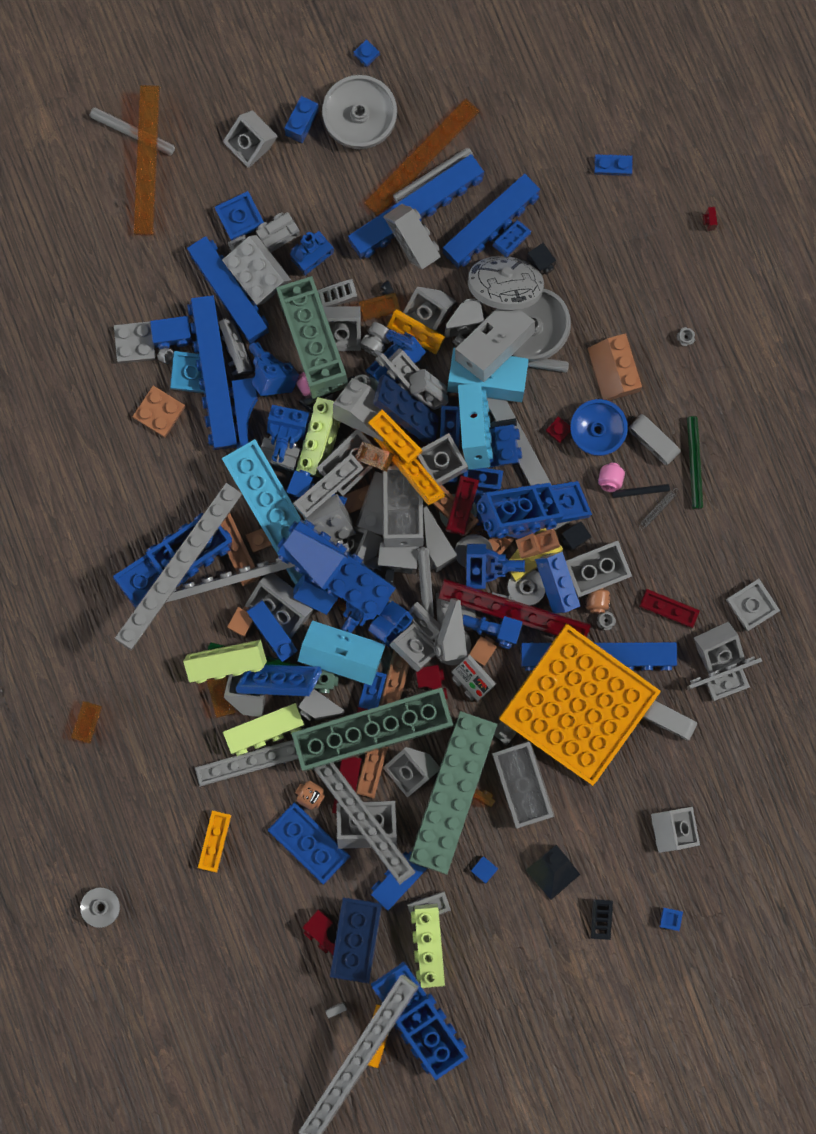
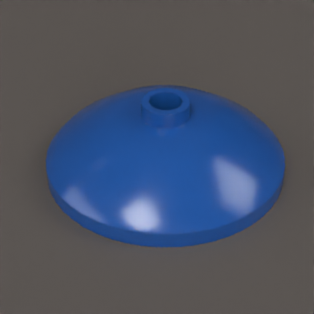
M595 399L585 402L575 411L571 419L570 431L573 441L582 451L594 456H604L615 452L623 444L627 436L628 424L623 411L616 404L603 399ZM596 427L600 428V429H601V432H600V433H596V432L594 431V428H596Z

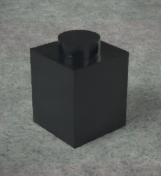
M544 243L528 252V261L541 275L543 273L547 275L555 269L556 259Z
M582 521L561 534L562 539L560 542L565 549L569 548L570 552L589 541L591 535Z

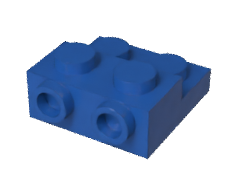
M515 425L489 429L492 439L490 444L493 459H490V467L487 468L520 464L522 450L521 447H518L517 440H520L519 429H516Z

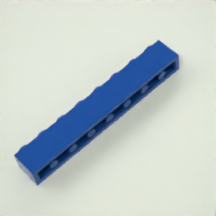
M470 154L350 234L348 242L360 259L364 257L369 258L375 253L376 249L387 246L391 242L390 240L395 237L383 217L399 205L404 204L412 209H416L421 215V219L425 216L430 217L436 213V209L440 206L445 207L450 204L455 196L465 194L470 186L480 184L484 177L483 169L473 155Z
M214 295L191 298L187 308L189 316L192 315L193 323H190L191 333L195 334L196 341H193L194 352H198L199 360H196L197 371H201L202 378L199 379L200 390H204L205 397H202L203 409L207 408L208 416H205L206 427H210L208 443L209 446H213V451L236 448L237 441Z
M677 642L595 643L632 671L634 670L633 667H641V671H653V667H660L661 671H671L672 667L677 666ZM522 643L521 668H525V671H533L552 643Z

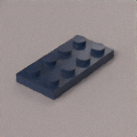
M385 374L381 376L378 381L373 404L426 445L436 441L441 418Z
M343 897L330 972L331 978L369 984L382 904Z

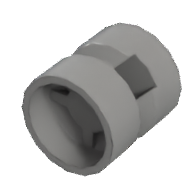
M373 322L368 329L369 335L363 337L359 344L360 347L373 356H376L373 353L375 349L383 353L386 349L384 345L390 342L386 337L389 329L380 323Z

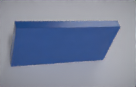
M265 665L258 672L245 671L236 686L237 693L310 696L322 670L321 667Z
M295 802L268 829L323 885L350 858V855L344 849H338V843Z

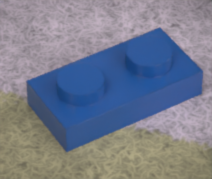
M595 154L594 175L632 176L633 156Z
M376 672L372 686L364 683L358 707L369 710L379 706L387 674Z

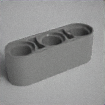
M640 414L628 427L630 433L665 465H668L681 452L678 446L643 414Z
M657 701L652 703L642 717L687 741L690 740L698 724L694 720Z

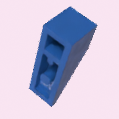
M263 600L246 611L275 656L281 662L298 651Z

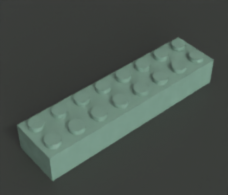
M441 687L291 734L302 771H309L454 727L443 688Z
M462 711L458 713L408 862L445 875L448 874L497 727L496 723Z

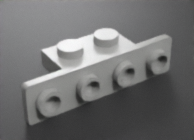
M400 348L389 359L382 352L375 349L373 351L377 356L375 360L382 367L385 366L388 369L387 374L392 379H397L398 385L412 395L409 377L420 369Z
M755 656L744 660L745 664L738 666L735 663L727 666V671L720 673L717 670L709 673V678L707 679L696 678L690 681L691 685L687 686V689L690 690L706 684L713 701L750 687L743 669L762 662V659H755Z

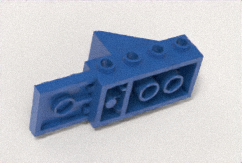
M578 481L557 485L544 483L487 492L476 503L477 511L481 515L489 538L498 537L500 539L510 536L520 539L529 534H534L540 529L546 528V530H551L557 526V523L585 519L592 515Z
M204 513L195 517L194 521L190 524L186 523L181 526L175 534L166 536L160 544L152 545L146 550V555L113 576V579L135 609ZM221 525L178 586L197 574L200 567L203 565L205 567L209 566L215 561V557L218 555L222 557L230 551L232 537Z
M300 519L298 523L294 521L288 530L291 532L287 539L283 537L277 545L280 548L277 552L280 555L279 559L286 564L291 562L296 566L295 570L302 575L306 573L312 577L311 581L324 590L327 588V593L331 596L343 598L368 617L374 619L396 587L362 563L363 559L358 555L348 553L344 545L339 542L335 544L330 540L331 536L324 531L320 533L314 529L315 525L307 519L305 521Z
M402 962L373 982L371 986L382 1002H384L401 975H405L419 987L394 1024L396 1030L401 1029L403 1032L401 1037L407 1045L411 1044L413 1048L410 1050L415 1058L422 1060V1068L426 1074L431 1073L436 1081L468 1059L464 1051L466 1045L460 1037L457 1039L454 1036L457 1033L451 1023L446 1024L444 1019L447 1017L441 1008L436 1009L434 1004L437 1002L431 993H425L406 963Z

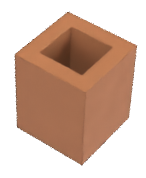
M245 606L243 609L237 608L227 627L244 638L247 637L254 624L246 612L249 608Z
M480 636L469 655L480 666L485 667L497 648L494 645L495 641L488 636H485V638Z

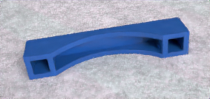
M254 378L232 381V387H229L230 398H234L235 405L231 406L233 417H237V424H234L235 435H239L240 442H237V449L249 443V418L258 401L257 390L252 384Z

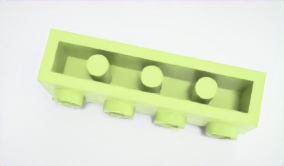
M317 397L316 403L313 406L311 421L308 423L306 438L302 444L301 455L297 461L296 471L304 470L312 476L323 478L316 468L332 453L341 423L333 419V403L335 401Z
M257 640L187 654L183 662L189 683L195 681L196 683H202L210 678L218 680L226 675L233 674V676H238L250 670L251 672H258L264 668L267 660L262 642Z
M294 703L226 730L223 734L231 754L241 756L248 753L247 749L251 747L258 749L265 746V742L271 739L273 742L284 738V734L302 730L301 727L305 725L297 704Z
M438 903L414 905L415 911L411 912L412 924L416 923V931H412L413 943L418 945V950L414 951L415 963L419 962L420 969L416 970V980L421 982L422 988L445 986Z

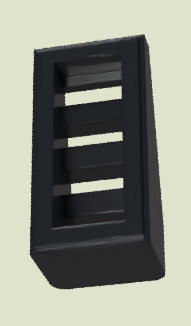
M592 899L591 939L611 940L613 900ZM597 906H607V910H597ZM597 914H607V918H598ZM596 921L607 922V926L596 925ZM596 929L606 930V934L595 933Z

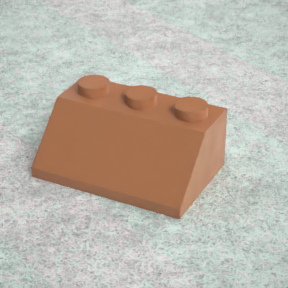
M626 333L607 338L587 348L603 400L609 401L640 392L642 385Z

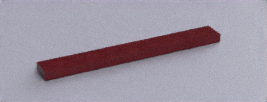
M446 579L443 580L438 594V599L450 602V599L456 598L461 601V606L499 618L506 616L522 621V625L557 636L566 623L586 638L591 627L590 624Z

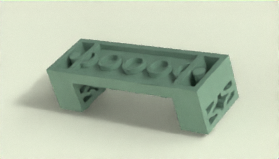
M310 276L276 287L279 302L291 331L312 399L344 389L348 384L347 375L313 277Z

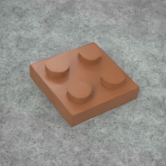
M152 386L133 415V418L166 438L186 406L157 387Z

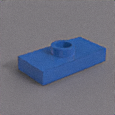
M516 220L492 246L507 258L531 234V230L519 220Z

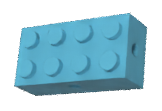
M481 382L458 385L462 449L468 470L490 467V459H493V452L490 444L492 439L489 430L491 426L488 416L489 403L487 401L486 389L482 390Z

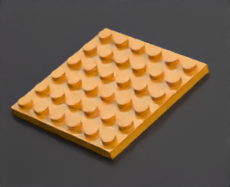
M566 623L498 719L594 786L661 691Z

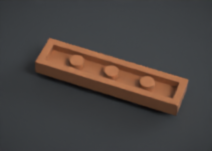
M229 513L221 526L232 537V544L228 555L237 573L239 568L250 566V569L255 568L235 522ZM260 577L241 581V584L244 587L259 580Z

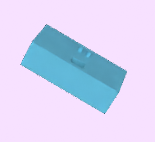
M453 348L447 392L458 393V385L481 382L482 390L486 389L487 398L522 402L529 359L511 356L483 382L455 361V348Z
M312 621L302 643L298 662L321 667L322 670L372 686L386 644Z

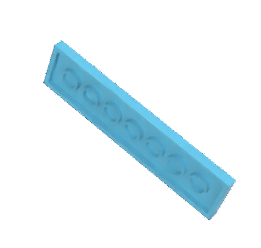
M254 439L226 455L222 460L277 553L280 549L277 545L283 537L287 539L291 533L288 531L294 521L298 523L301 517L257 441ZM296 566L287 568V572L296 585L302 574L295 570Z

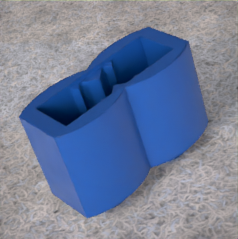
M392 601L385 606L381 615L372 621L368 631L375 638L390 647L392 641L410 625L413 617L407 610Z

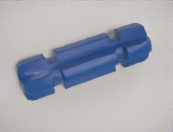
M389 330L386 333L389 341L409 351H414V348L417 347L415 340L408 339V337L398 332L396 333L394 330Z

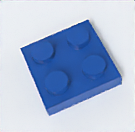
M248 191L215 207L231 241L257 230L258 226L264 223Z

